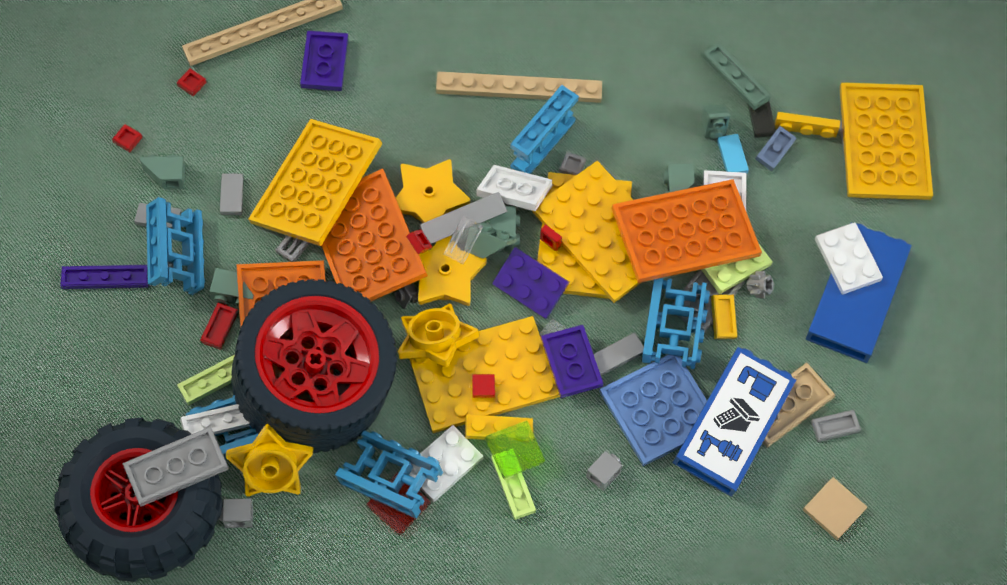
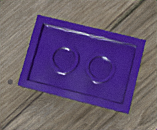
M307 31L300 81L301 88L342 91L348 33Z
M514 247L492 284L547 319L570 281L517 247Z
M583 325L541 336L560 398L603 387L604 383Z

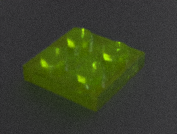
M528 421L487 435L485 438L503 479L545 462Z

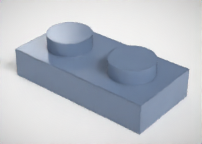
M779 126L755 159L770 171H773L797 138Z

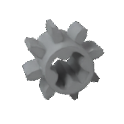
M756 271L755 275H750V278L747 280V289L750 295H755L756 298H765V295H770L774 288V281L771 275H765V271Z

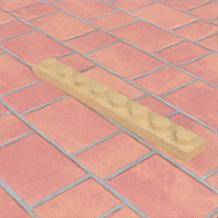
M304 0L185 44L182 48L189 65L192 66L342 10V3L340 0Z
M437 72L436 94L549 100L558 88L563 85L579 96L578 102L601 103L602 81Z

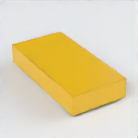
M712 295L714 339L737 338L734 295Z

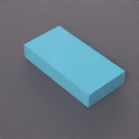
M733 134L718 137L717 143L726 172L747 174L749 169L739 135Z

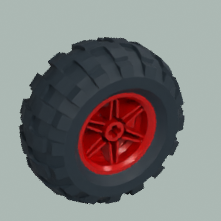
M143 417L129 418L125 420V423L112 426L110 423L97 429L98 433L88 441L83 439L72 451L74 454L70 462L64 463L57 479L59 487L58 492L54 495V511L57 514L58 527L64 540L77 558L85 562L90 569L103 576H114L121 581L136 582L139 578L154 580L167 576V572L178 566L183 568L195 559V554L201 547L207 546L215 533L214 527L217 520L221 517L223 504L221 497L222 485L219 474L165 496L166 500L163 503L156 500L140 507L137 497H133L135 492L132 485L126 479L128 475L123 463L187 437L191 433L188 430H180L174 423L161 419L150 422L145 421ZM113 493H119L118 495L111 498V495ZM122 513H127L126 520L120 519ZM150 515L152 516L151 520L149 521L143 520V518H146Z

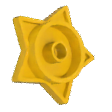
M450 159L427 169L401 164L403 188L397 195L396 200L402 214L412 215L422 223H425L470 204V198L453 183Z
M452 236L437 241L431 250L419 254L428 275L419 280V305L438 299L452 300L466 306L471 304L470 281L486 265L487 259L461 251Z
M450 303L442 308L424 310L415 316H402V325L407 336L398 350L399 359L427 357L444 367H448L456 349L478 338L479 331L475 327L460 322Z
M269 424L263 427L253 443L226 451V458L243 473L245 495L247 497L260 492L277 493L281 491L299 495L301 490L299 470L313 455V447L286 442Z

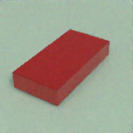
M217 303L200 342L221 350L239 313L238 309Z

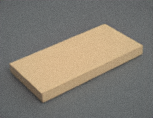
M805 363L791 374L796 379V382L763 441L767 448L836 396L808 363Z

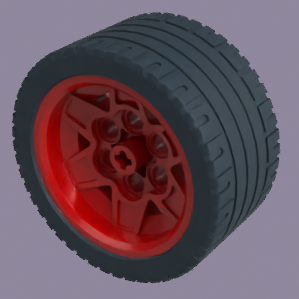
M308 279L307 281L299 280L296 283L290 282L286 286L282 285L277 290L270 291L268 295L263 296L261 301L254 305V308H251L239 331L232 364L231 382L233 395H235V401L239 405L240 412L243 413L244 419L249 421V425L257 430L258 434L266 424H269L286 442L313 447V453H319L320 451L328 452L330 449L335 450L339 449L340 446L348 445L349 442L355 441L358 436L360 437L363 430H368L372 423H374L394 380L397 348L395 347V338L392 336L393 332L389 328L388 321L384 319L382 312L378 311V307L370 302V299L363 297L362 293L354 291L349 286L345 287L341 283L336 284L334 281L328 280L327 282L322 279H318V281ZM290 334L293 335V340H285ZM302 343H310L313 348L306 349L302 346ZM324 349H332L334 354L328 355L324 352ZM347 350L350 351L352 357L345 355ZM286 358H295L297 363L290 364L286 361ZM272 363L281 367L284 371L278 379L275 377ZM337 369L340 371L341 374L335 376L330 372V370ZM299 378L303 381V384L296 385L292 379ZM322 384L325 390L319 391L314 385ZM351 384L344 393L338 395L337 385ZM304 392H308L314 402L304 401L296 397Z

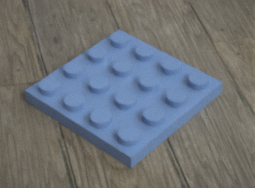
M667 355L660 359V363L653 362L599 390L642 466L681 448L707 402L687 367H682L681 357L676 355Z

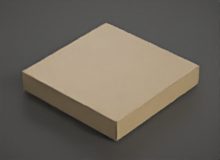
M832 477L803 508V511L832 537L838 540L862 515L867 506Z

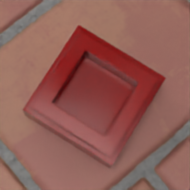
M189 68L177 81V86L194 97L207 81L200 74Z
M124 124L112 141L130 153L143 137L141 133Z
M546 224L541 228L540 240L554 251H557L561 247L562 236Z
M421 229L413 231L406 236L417 254L427 252L432 248L431 243Z
M472 374L473 398H495V374Z

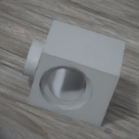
M605 451L587 470L586 477L604 491L621 473V461L614 454H608Z
M223 499L219 520L223 521L225 528L253 527V503L251 499Z

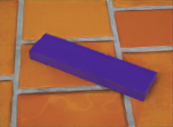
M147 265L62 266L60 286L61 289L149 288Z

